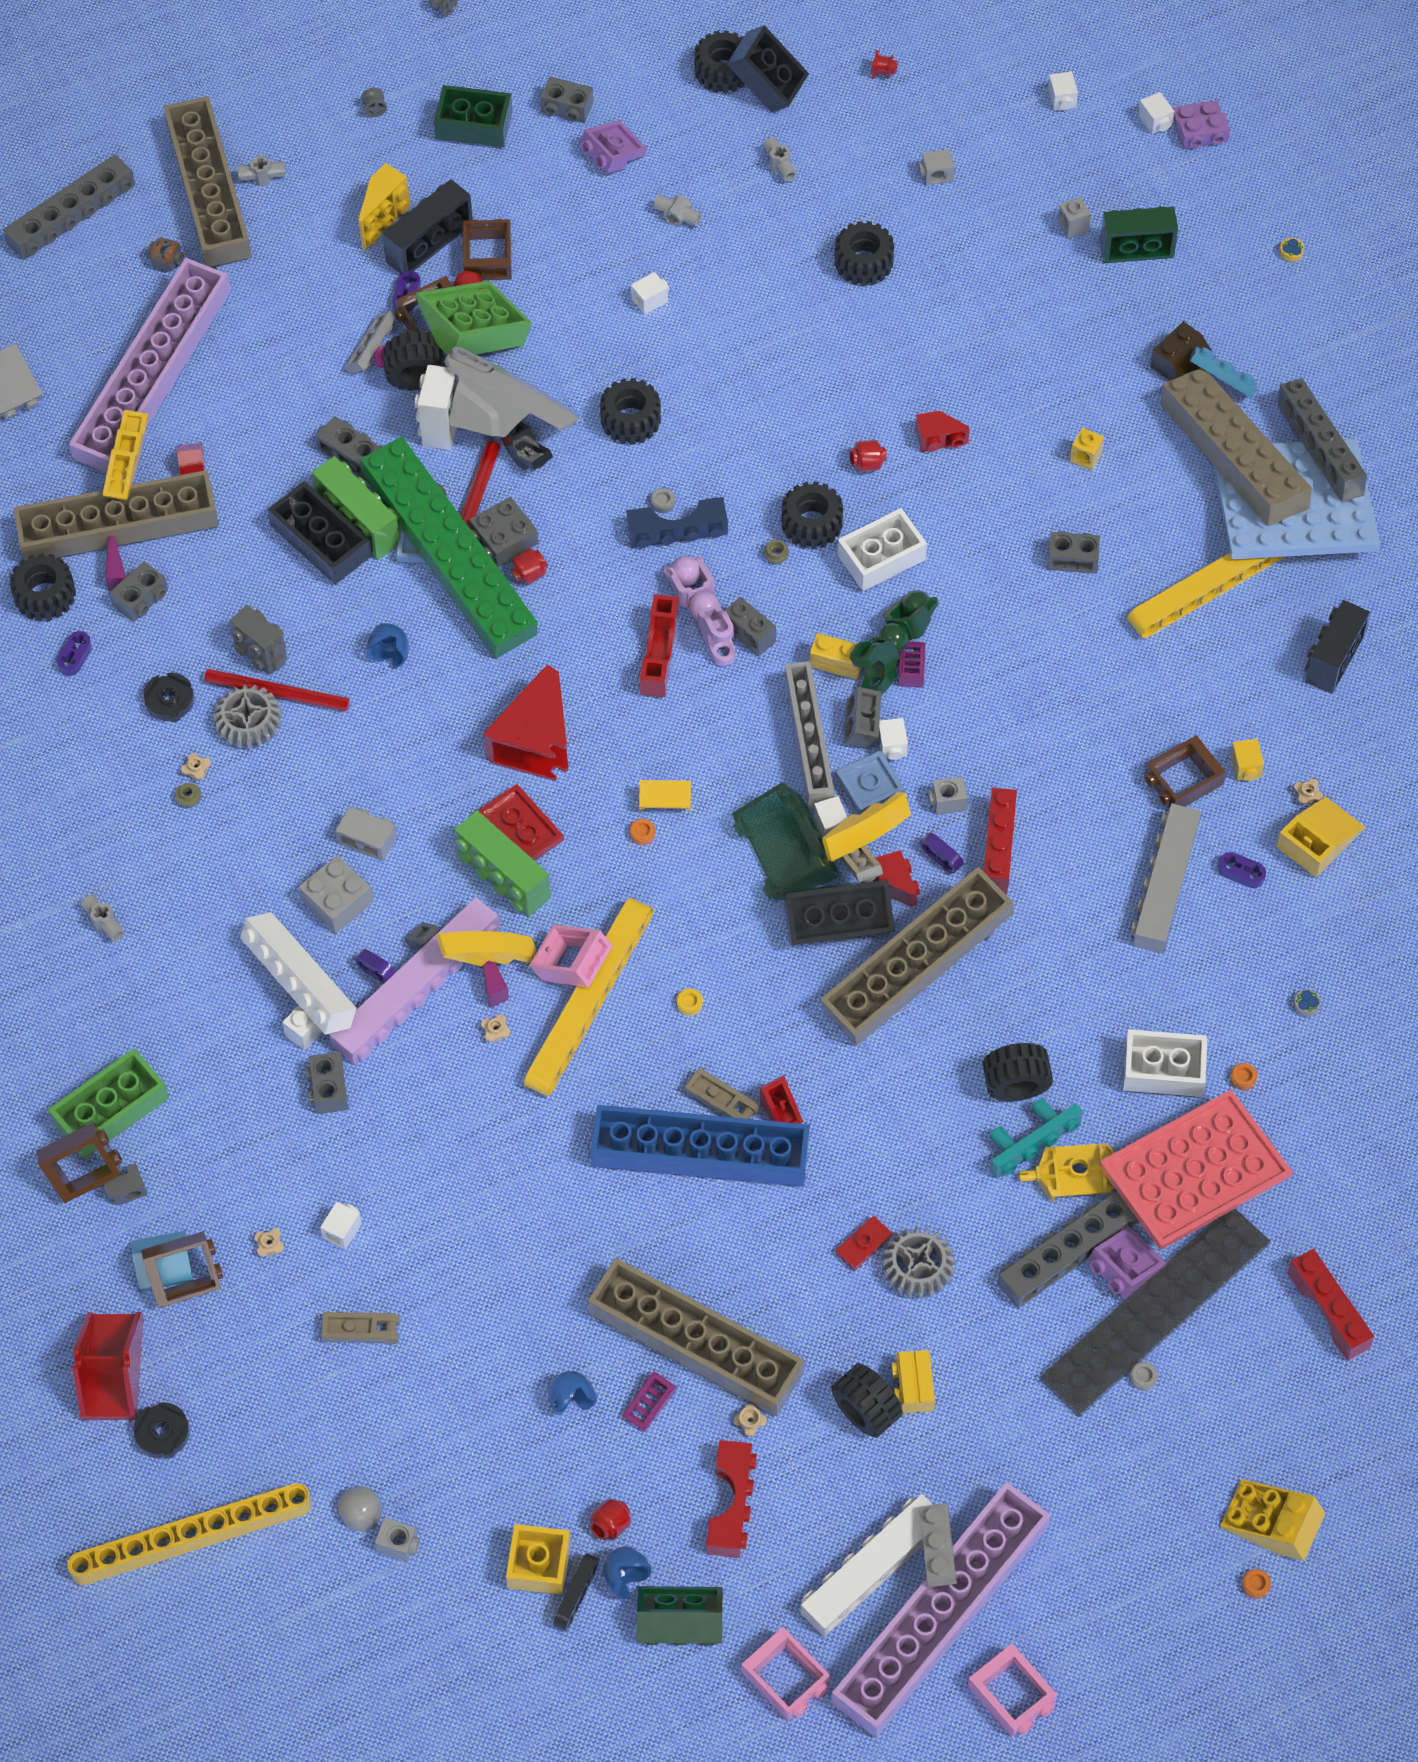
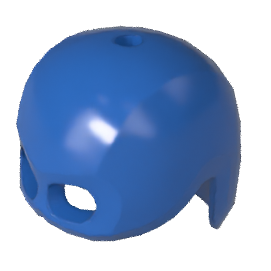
M391 623L379 624L368 638L367 654L371 659L383 661L392 658L393 667L395 668L400 667L407 660L409 642L406 633L399 626Z
M566 1371L557 1375L551 1381L548 1388L549 1403L554 1408L556 1415H561L572 1400H575L582 1410H588L597 1403V1394L592 1384L582 1373L577 1371Z
M627 1546L613 1550L607 1556L603 1566L604 1579L608 1588L614 1596L620 1599L630 1597L627 1583L644 1581L649 1578L652 1571L647 1558L638 1550Z

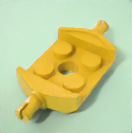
M1107 1143L1046 1147L1039 1166H1036L1035 1170L1019 1171V1181L1036 1180L1051 1202L1055 1201V1197L1107 1194L1115 1188L1099 1167V1163L1104 1158L1114 1154V1151ZM1080 1163L1087 1170L1079 1174L1074 1172L1072 1166Z

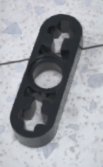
M585 1553L556 1613L553 1622L554 1627L566 1632L568 1631L597 1571L600 1558Z

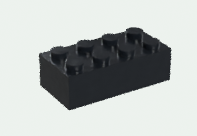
M450 179L445 184L440 185L429 197L422 199L410 212H406L395 224L388 226L382 233L386 263L399 274L406 271H415L463 232V221L473 220L471 194Z
M305 481L267 509L270 526L335 585L372 557L370 539Z
M886 878L868 882H852L783 892L789 943L791 945L895 932L889 880Z

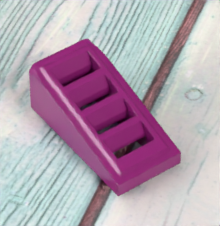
M109 536L107 544L105 578L108 590L110 591L126 578L114 536Z
M908 641L905 649H918L920 652L905 651V649L900 652L898 686L924 687L926 642ZM905 656H917L920 659L905 658ZM905 663L919 664V666L905 665ZM904 670L919 671V673H908L904 672Z
M487 961L483 965L488 1002L490 1007L507 1001L509 994L508 987L495 962Z
M653 1371L622 1416L645 1432L678 1388ZM658 1384L666 1391L664 1394H661L653 1386ZM649 1392L659 1398L657 1404L646 1397ZM644 1401L653 1409L649 1412L639 1404ZM635 1409L647 1417L645 1421L632 1414Z

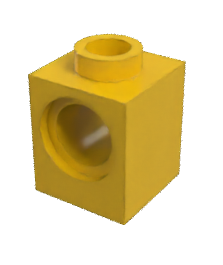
M1082 427L1072 444L1070 462L1092 471L1102 455L1104 436Z

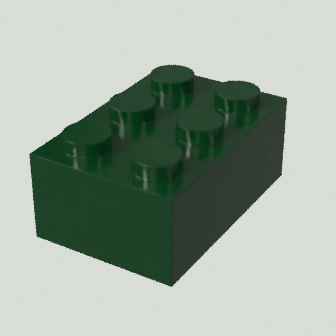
M443 85L434 119L436 139L504 147L513 112L511 93Z
M1160 206L1157 208H1136L1133 210L1103 212L1100 236L1103 263L1174 258L1178 235L1175 207Z

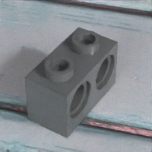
M549 76L540 96L541 112L585 123L594 103L593 87Z
M1065 531L1051 532L1047 570L1097 574L1100 535H1092L1090 533L1075 534Z
M143 561L109 594L112 606L135 622L139 617L144 616L157 600L159 601L164 598L168 587L165 576Z
M739 597L725 609L733 624L734 637L758 657L776 642V625L742 597Z
M857 687L847 698L844 744L868 749L879 737L880 691Z
M341 1052L309 1056L310 1066H305L307 1082L312 1081L313 1089L308 1090L310 1106H316L317 1114L349 1110ZM323 1069L330 1070V1072L326 1074L319 1073ZM325 1093H333L331 1097H322V1095Z

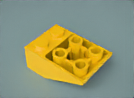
M387 163L370 177L360 212L359 228L363 250H366L371 244H375L385 229L393 225L411 206L407 176Z
M1325 796L1298 814L1280 832L1276 847L1317 878L1365 829V826Z
M1241 1479L1220 1527L1276 1554L1305 1561L1325 1516V1511L1315 1496Z

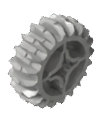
M244 684L241 690L234 686V692L226 691L225 698H219L218 705L214 708L213 721L216 724L215 729L220 733L223 741L227 740L230 746L237 743L239 749L243 745H247L251 749L252 744L256 743L261 747V741L269 742L270 735L276 736L277 728H280L282 713L279 709V702L275 700L272 693L267 694V690L264 687L258 691V687L255 684L251 689H248L246 684ZM247 711H249L248 722H246L245 718L247 717Z
M917 1226L914 1228V1233H910L908 1229L903 1231V1236L896 1233L894 1241L887 1243L888 1250L883 1251V1258L885 1260L882 1261V1268L886 1269L884 1271L885 1278H891L889 1282L891 1287L898 1285L897 1291L899 1294L907 1290L909 1298L913 1296V1293H918V1297L921 1300L924 1292H927L932 1297L934 1289L941 1292L943 1284L948 1285L950 1283L949 1276L954 1275L955 1269L952 1266L955 1265V1258L951 1256L953 1255L952 1247H947L948 1241L946 1238L939 1240L940 1234L938 1232L932 1236L929 1235L930 1230L928 1227L924 1230V1233H919ZM931 1252L938 1257L941 1264L940 1268L935 1266V1262L930 1259ZM897 1258L903 1260V1264L907 1266L906 1274L898 1267Z

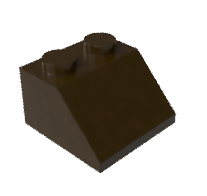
M1183 321L1153 349L1150 367L1171 381L1201 368L1190 361L1191 353L1196 346L1201 349L1204 347L1210 351L1212 350L1203 335Z

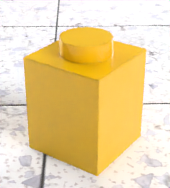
M1258 739L1233 742L1230 756L1236 781H1253L1261 778L1264 762Z

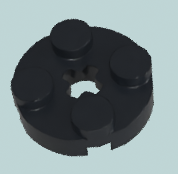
M167 673V676L160 678L159 675L153 677L146 684L143 692L147 711L157 719L168 720L172 723L178 722L182 716L191 710L194 704V691L189 680L178 673ZM174 693L172 700H165L163 697L164 695Z
M167 1402L158 1403V1405L151 1408L149 1406L146 1407L137 1416L134 1423L135 1440L145 1454L154 1458L171 1459L186 1445L190 1435V1425L184 1412L178 1406ZM167 1425L168 1433L158 1436L155 1428Z

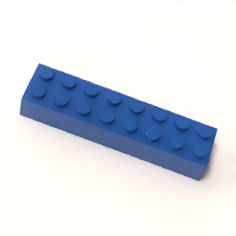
M597 1105L591 1147V1163L593 1167L804 1187L810 1125Z

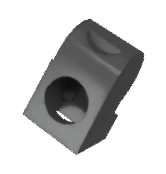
M136 1163L126 1167L127 1174L120 1175L104 1184V1190L110 1203L121 1205L147 1196Z

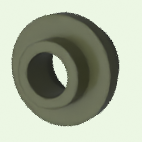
M772 540L766 545L764 556L769 562L779 564L788 558L789 549L783 541Z
M185 783L177 788L175 797L181 806L192 808L200 801L201 791L197 785ZM189 792L192 793V794L189 795V796H185V795H184V794L189 793Z

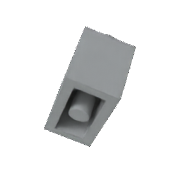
M350 806L336 829L337 842L380 861L385 860L397 838L395 824L390 820L377 818L364 809H355Z

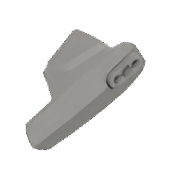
M461 347L451 348L444 361L448 369L459 376L450 412L449 423L452 426L490 436L505 437L528 414H533L560 430L571 427L578 420V416L572 409L504 368Z

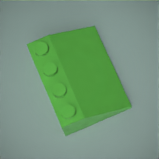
M490 281L418 292L416 294V299L435 342L446 355L449 354L453 347H461L476 355L523 346L532 324Z

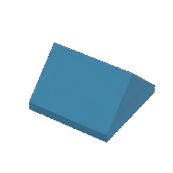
M185 1231L132 1241V1257L140 1292L152 1289L141 1250L185 1237ZM188 1250L155 1260L163 1287L193 1281Z

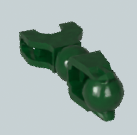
M920 590L910 591L883 614L886 625L880 629L877 637L873 636L870 641H860L850 653V659L854 667L867 668L862 682L863 688L880 691L881 695L887 691L895 678L896 664L900 659L899 653L907 647L909 640L919 639L923 636L932 620L931 615L939 604L937 597H929L927 593Z

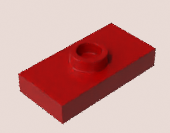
M873 1215L836 1249V1255L851 1269L856 1271L893 1237V1232Z

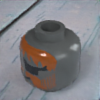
M159 237L149 244L147 258L150 259L153 267L173 271L177 265L180 266L182 264L184 252L181 251V246L178 242Z

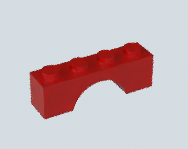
M653 594L648 645L640 675L641 695L666 696L679 614L678 597Z
M992 788L984 873L1005 894H1008L1017 790Z
M1313 1248L1291 1260L1287 1272L1288 1276L1301 1295L1310 1297L1319 1307L1329 1325L1332 1340L1345 1359L1349 1361L1369 1350L1374 1335L1315 1249Z
M719 1440L716 1476L725 1480L730 1485L735 1498L725 1513L709 1520L706 1545L707 1555L740 1558L741 1549L747 1548L748 1532H743L744 1522H750L751 1506H746L747 1496H753L754 1480L749 1479L750 1470H756L757 1453H752V1443Z

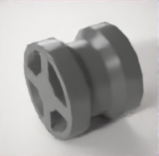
M430 0L429 4L432 9L440 10V13L447 17L456 9L458 0Z
M369 88L362 93L361 100L367 116L378 117L386 112L387 104L384 101V93L381 89Z

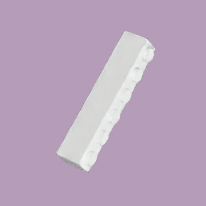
M270 912L246 918L240 939L311 1018L314 1024L325 1035L351 1028L357 1008L273 913Z
M923 1494L916 1500L914 1498L909 1499L902 1507L903 1511L896 1518L891 1516L882 1525L883 1530L876 1536L874 1534L870 1535L863 1542V1548L856 1555L851 1553L844 1559L842 1568L836 1573L830 1572L822 1580V1586L817 1591L811 1590L801 1600V1615L823 1637L829 1634L924 1546L919 1507L933 1504Z

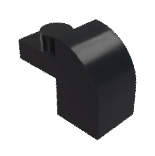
M521 421L505 437H501L510 457L524 471L528 468L532 470L541 468L547 461L553 458L550 449L537 443L531 427Z

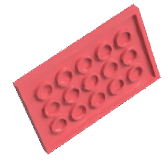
M1232 1089L1104 1158L1099 1163L1101 1170L1159 1250L1291 1178L1293 1171Z

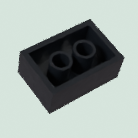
M765 25L747 31L727 63L730 69L771 112L789 107L809 75L807 70Z
M1342 600L1338 608L1334 607L1328 618L1330 621L1328 626L1324 625L1318 635V644H1313L1307 655L1309 660L1304 668V671L1307 672L1306 683L1330 694L1334 693L1364 639L1370 611L1346 600Z

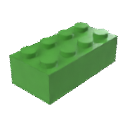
M333 456L312 471L314 490L370 539L372 556L377 561L398 546L400 530L398 528L396 512L390 507L387 508L376 492L372 493L367 488L364 480L352 473L346 462H340Z
M476 810L454 829L459 860L463 864H469L473 867L476 875L481 880H487L492 884L494 891L499 896H505L510 900V904L517 912H523L527 917H530L551 898L549 873L479 811Z
M133 1048L49 1108L48 1112L52 1123L63 1136L95 1122L99 1130H105L111 1141L168 1100L169 1095L166 1084L137 1050ZM91 1144L77 1151V1153L84 1160L97 1151L94 1144Z

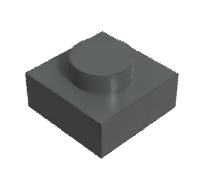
M422 922L405 940L410 947L421 949L440 929L437 925Z

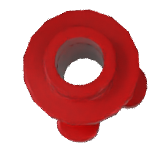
M880 50L875 51L872 63V78H876L877 74L888 75V78H891L892 74H896L898 60H894V55H891V57L880 55Z

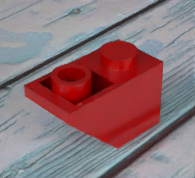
M940 410L916 414L915 430L921 452L937 451L942 448L960 447L969 444L970 429L968 425Z
M901 850L875 857L881 865L883 872L882 875L876 876L875 879L886 878L889 880L891 898L911 907L917 906V895H920V888L918 882L911 878L912 868L909 859H904Z

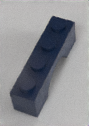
M723 497L699 500L694 512L679 520L664 519L658 516L651 507L626 510L631 548H646L651 545H668L673 542L695 541L700 538H717L722 535H728V519Z

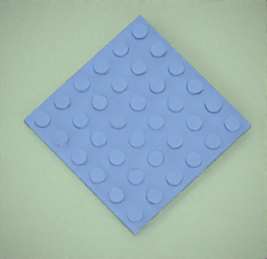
M1343 439L1364 470L1358 440ZM1302 442L1272 444L1312 487L1310 507L1303 512L1270 526L1264 523L1214 466L1231 559L1380 551L1381 544L1367 481L1364 496L1341 502Z

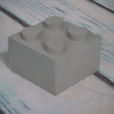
M338 855L299 886L301 901L335 934L374 903L372 887Z

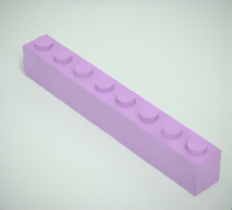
M475 897L356 1010L351 1028L330 1034L332 1047L338 1052L340 1051L341 1055L354 1066L360 1060H365L370 1055L372 1048L378 1043L384 1042L389 1037L392 1029L397 1025H402L413 1009L421 1007L433 990H439L444 984L445 979L451 973L458 972L462 967L463 962L443 958L436 936L439 933L460 931L498 932L500 928L499 916Z

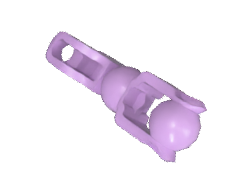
M699 555L696 558L691 556L677 558L671 567H664V574L672 584V589L675 596L678 597L679 605L683 608L689 607L691 616L699 621V628L714 663L718 666L733 663L736 659L735 647L731 640L734 637V628L729 615L725 610H722L719 600L715 596L712 574ZM701 577L703 587L694 590L692 588H685V586H692L697 583ZM725 647L729 654L721 656L717 653L718 649Z

